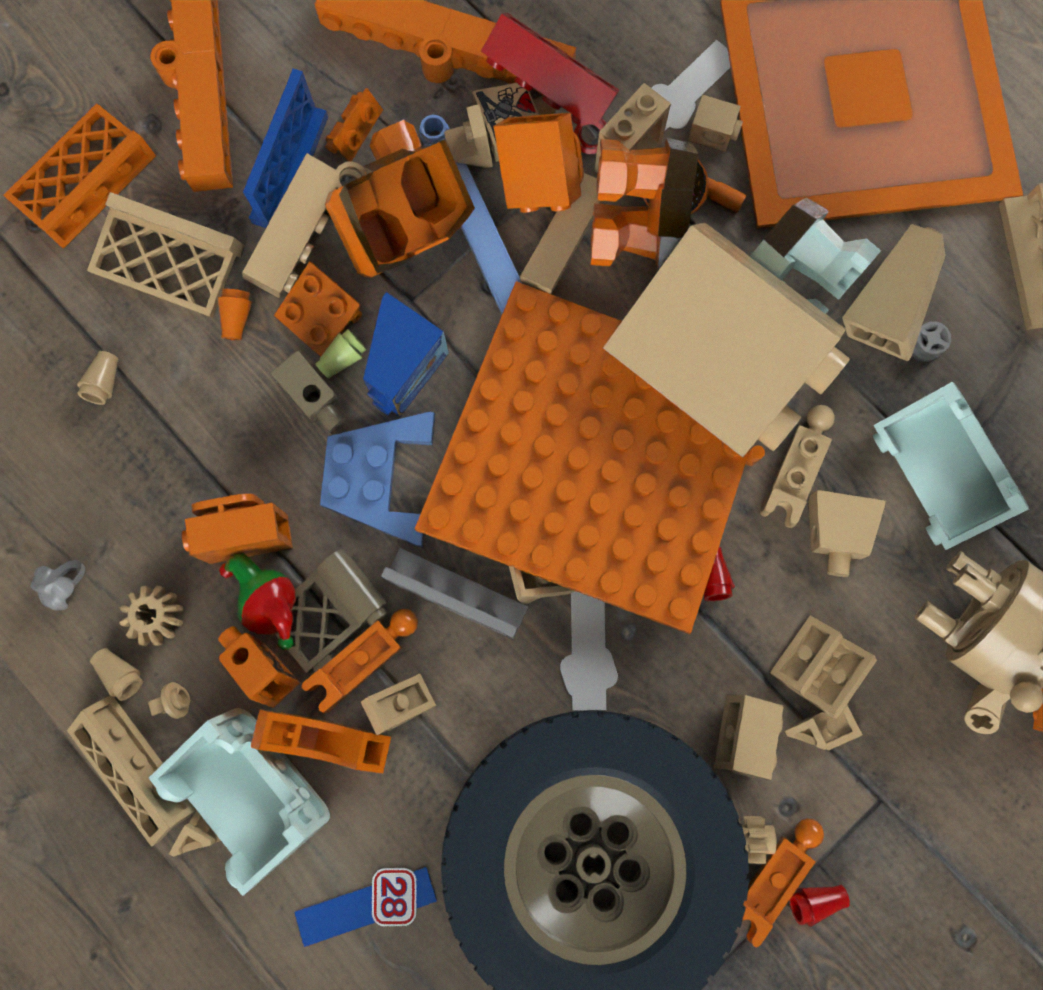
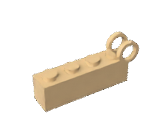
M306 153L242 272V279L277 298H280L283 291L289 293L299 276L293 273L299 261L305 264L314 248L309 243L315 232L321 235L330 216L325 214L327 210L325 201L328 193L342 187L339 179L344 176H352L355 179L364 176V168L356 162H345L335 170Z

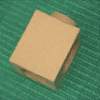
M702 94L688 140L726 152L730 139L737 140L743 121L737 119L741 106Z

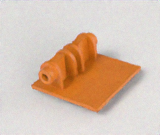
M309 261L274 316L321 357L338 333L343 332L349 321L356 323L361 318L362 312L359 311L361 304L314 263Z

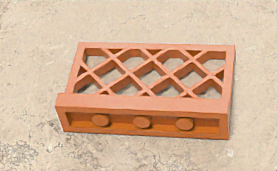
M96 103L3 196L64 249L106 207L105 203L109 193L118 195L156 155L142 136L134 130L128 129ZM102 117L105 120L104 130L91 132V126ZM126 137L112 149V138ZM104 140L103 150L90 152V141ZM82 143L81 153L68 155V149L73 144ZM102 160L91 172H88L89 161ZM80 163L79 174L66 175L67 164ZM51 166H58L56 177L44 178L45 172ZM79 183L65 196L66 184ZM57 186L56 197L43 198L44 187ZM27 189H34V200H18ZM55 206V208L43 220H41L42 208Z

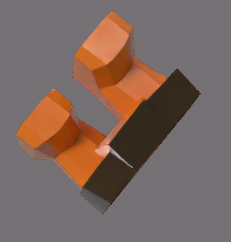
M405 120L392 124L373 134L369 146L376 161L363 166L364 176L329 192L325 201L326 209L357 274L367 278L403 265L415 255L450 239L475 209L446 140H439L422 146L414 125Z
M666 138L665 147L629 150L619 140L601 139V157H599V172H597L596 186L597 200L616 202L623 196L629 195L648 198L649 206L622 207L594 203V221H592L590 239V265L611 266L622 251H627L654 259L657 270H659L689 229L698 152L691 142Z

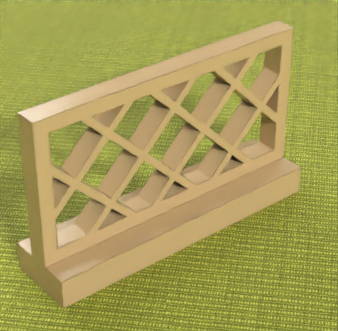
M110 192L105 203L110 210L87 271L213 318L218 306V297H221L222 289L226 285L236 257H241L245 245L232 236ZM118 219L127 222L132 232V235L119 241L116 240L113 233ZM136 226L141 227V228H144V229L138 231L137 228H136ZM155 232L159 235L163 246L147 252L141 238ZM166 237L171 238V239H174V240L171 241V242H168V240H167ZM136 241L142 256L126 263L120 248ZM184 243L188 244L194 257L178 264L172 249ZM197 248L204 250L205 252L199 254ZM115 251L121 266L111 271L100 269L104 256ZM166 252L173 267L157 274L151 259ZM213 255L223 257L224 260L220 271L208 275L202 260ZM145 262L151 277L137 283L134 281L130 269ZM197 263L203 279L187 285L181 270ZM124 272L126 278L118 275ZM176 273L182 289L167 294L160 280ZM155 284L157 290L148 286ZM204 285H207L211 294L206 308L197 305L191 294L192 291ZM185 295L188 301L183 300L179 297Z

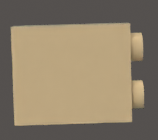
M706 223L690 226L603 347V349L742 457L757 440L774 451L801 419L799 414L787 406V403L801 386L806 383L821 395L850 360L849 357L834 347L843 336L845 328Z

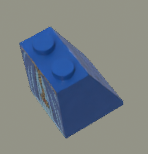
M387 292L381 300L363 380L369 390L367 394L373 399L372 404L386 415H389L392 411L401 417L449 352L444 331Z

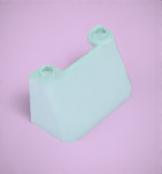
M954 382L947 384L874 425L877 433L873 435L877 446L882 453L889 451L891 455L895 456L928 513L931 525L927 526L926 530L936 546L942 543L945 550L1029 509L1020 490Z
M235 708L207 720L149 777V780L156 787L159 796L164 800L176 803L182 802L185 799L190 801L233 855L225 863L226 878L230 885L244 896L329 821L330 812L324 801L284 753L262 751L250 747L257 720L246 710Z

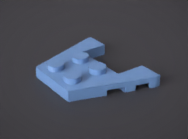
M426 412L328 436L320 505L352 520L378 529L390 536L409 542L414 546L423 547L424 534L415 530L420 514L390 512L396 444L433 445L435 413Z

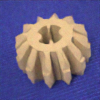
M158 585L153 590L148 586H142L140 588V596L135 593L128 594L132 604L119 607L122 612L128 613V617L123 618L119 622L121 626L130 627L126 633L127 638L135 639L138 637V644L142 646H147L150 641L153 645L160 646L163 644V636L173 639L175 633L171 628L172 625L182 626L183 624L182 620L175 618V614L181 613L184 610L181 605H173L177 595L172 592L165 594V588ZM151 609L156 610V618L151 617L153 622L147 621V615L152 614Z

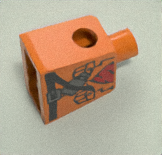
M236 626L229 627L219 636L218 641L226 649L220 654L219 661L250 700L274 708L300 684L266 644L248 633L242 634Z

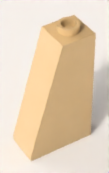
M914 224L910 225L842 317L848 337L909 361L946 256L943 234L933 228H923Z

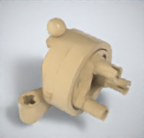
M960 551L951 559L946 570L957 576L953 580L954 585L959 586L973 596L961 617L954 620L929 601H926L917 611L915 619L948 643L946 649L948 661L981 683L972 692L965 713V722L970 729L977 733L992 734L999 729L1008 700L1011 699L1014 707L1025 713L1034 712L1043 704V693L1041 690L1043 688V571L1027 560H1019L998 574L991 568L988 570L984 569Z

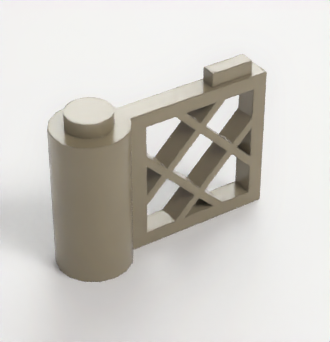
M340 549L326 558L316 571L295 589L296 600L299 599L298 606H293L292 610H298L296 631L290 632V635L295 636V643L293 641V647L288 651L306 673L312 670L316 672L332 660L331 653L363 625L368 623L372 626L376 621H381L388 614L385 610L389 604L344 549ZM315 584L324 593L323 608L305 607L306 592ZM330 601L336 609H329ZM305 611L322 612L320 633L303 632ZM329 613L341 614L350 626L340 635L327 634ZM278 632L274 633V634L278 637V639H279V638H280L279 633H278ZM302 636L320 638L319 653L310 661L301 651ZM327 638L334 639L326 646Z

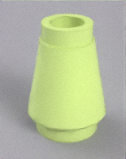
M347 329L343 334L338 333L315 365L330 379L333 375L362 359L363 356L361 354L367 348Z

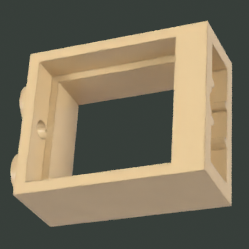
M643 83L600 130L595 172H599L601 139L619 140L629 150L659 148L662 144L671 103L647 84ZM630 111L632 115L626 116L624 113Z

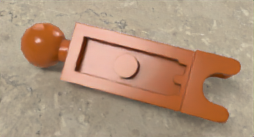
M399 609L391 616L390 626L387 628L380 621H376L324 665L322 669H318L301 684V688L305 691H313L321 685L325 687L327 695L318 708L322 713H328L402 649L395 639L399 636H409L415 632L418 626L416 614L410 609Z
M806 818L796 825V840L793 844L786 838L781 837L776 844L775 854L768 855L766 864L761 865L748 885L747 901H744L743 904L746 909L742 921H751V927L746 934V938L754 947H759L773 928L772 924L816 862L805 854L808 849L818 847L824 839V830L821 824L814 819Z

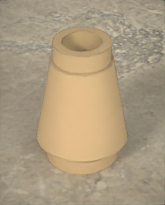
M99 351L77 384L79 387L78 395L88 402L104 405L106 400L112 397L119 359L109 352Z
M103 648L92 656L90 663L111 697H117L120 701L132 697L141 688L143 680L140 678V671L108 648Z

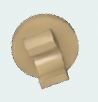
M175 682L164 685L161 690V697L148 702L151 715L155 716L163 712V714L167 713L175 719L184 717L189 710V693L184 687Z

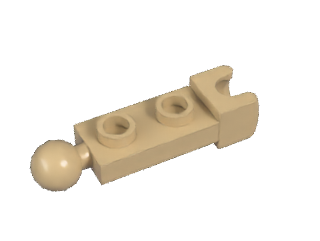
M817 405L812 407L807 415L809 429L801 425L796 428L770 492H768L761 508V516L766 517L775 510L776 506H781L786 510L787 514L784 521L786 527L793 528L799 522L807 503L806 500L832 441L831 438L822 435L823 431H827L833 426L835 415L828 406Z

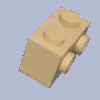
M726 695L714 768L751 778L771 780L777 763L776 749L778 736L783 726V705L747 695Z

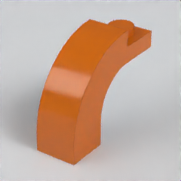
M259 710L250 747L262 751L318 759L354 770L383 774L391 736L384 734L376 735L372 731L300 715Z

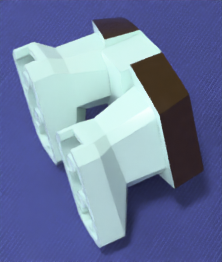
M805 197L792 205L750 257L781 281L794 268L815 280L839 300L881 250L867 238L844 242L823 220L829 210ZM807 299L825 314L829 311L817 299Z

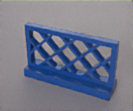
M294 68L243 190L252 207L249 220L252 224L267 228L306 153L311 156L314 155L328 120L327 111L315 107L303 71Z

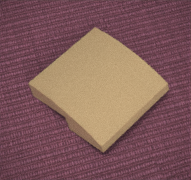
M810 615L770 674L792 691L837 720L877 659L875 655L843 638L839 631Z

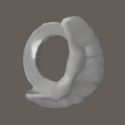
M79 560L68 561L55 570L46 566H40L34 572L30 587L38 592V597L45 607L55 611L65 610L68 608L65 600L70 597L77 583L83 578L85 566ZM77 570V575L73 580L62 577L70 571Z

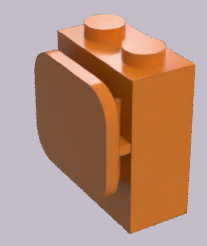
M571 113L507 117L493 126L507 209L520 208V212L528 213L537 211L540 207H550L551 211H564L571 208V204L582 196L580 184L584 178L580 141L573 132Z
M237 494L192 504V513L198 517L185 519L186 530L182 531L184 549L187 552L189 551L191 556L209 564L228 561L232 555L244 553L250 557L293 548L288 514L274 503L265 504L264 501L254 494Z

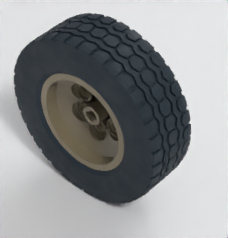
M572 711L549 716L524 726L498 744L470 775L455 801L446 827L441 855V884L443 886L442 893L446 912L450 917L448 920L455 938L460 942L461 950L468 962L475 966L474 970L487 985L490 984L493 990H702L709 983L707 978L710 974L714 977L725 961L724 954L726 952L730 953L738 936L735 931L742 924L746 909L743 904L744 901H747L749 879L746 878L747 873H749L748 851L745 850L746 840L742 824H739V815L719 777L714 774L706 761L680 738L651 722L620 713ZM577 813H584L590 817V827L585 832L577 833L570 827V820ZM617 821L624 823L627 828L625 837L620 841L610 840L607 837L609 825ZM559 842L564 845L566 852L561 860L551 861L545 856L544 850L549 843ZM598 854L602 856L601 863L597 868L593 865L585 868L582 865L587 855L595 858ZM627 859H633L638 863L637 874L631 878H624L619 875V866ZM562 880H571L577 885V891L572 897L562 898L557 894L556 887ZM604 888L611 890L614 897L608 906L600 907L593 902L594 894L598 890Z

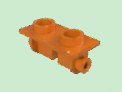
M365 88L363 93L358 92L357 95L351 96L349 104L341 115L345 122L337 121L330 134L325 138L327 142L325 148L334 154L339 150L348 162H352L383 111L368 88Z

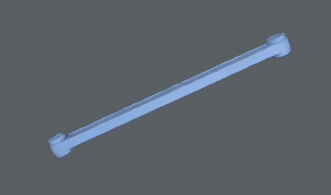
M429 115L422 120L419 133L423 146L439 140H446L444 133L446 130H449V126L439 115ZM432 131L441 132L436 136L428 135ZM455 162L475 207L469 218L461 226V229L502 315L515 282H522L466 163Z

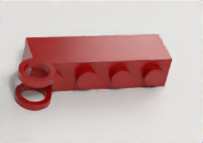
M502 13L481 49V52L488 56L486 62L501 72L506 68L516 75L514 81L524 89L531 91L535 88L544 95L542 100L552 108L560 110L562 107L572 114V121L577 124L574 133L579 138L581 152L585 154L597 153L598 144H588L582 137V128L585 125L591 124L601 130L607 124L603 116L620 90L509 13Z

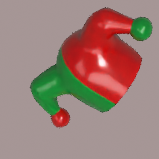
M244 553L232 555L227 563L221 565L219 572L224 578L232 577L234 574L239 582L237 611L241 624L249 631L257 634H273L278 632L280 636L278 647L282 650H289L293 647V638L290 636L293 623L292 609L296 601V591L291 580L283 573L275 570H260Z

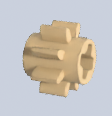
M744 816L742 828L746 840L745 850L748 851V863L766 864V854H775L776 852L775 828L773 825H765V818L761 816Z

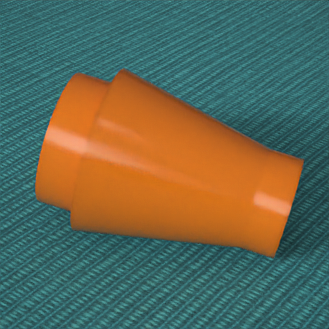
M222 289L221 297H218L222 330L221 338L242 340L243 330L252 305V301L249 300V292L238 289Z

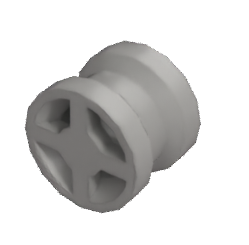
M936 321L923 324L912 357L920 362L936 360L950 347L951 333L948 328Z

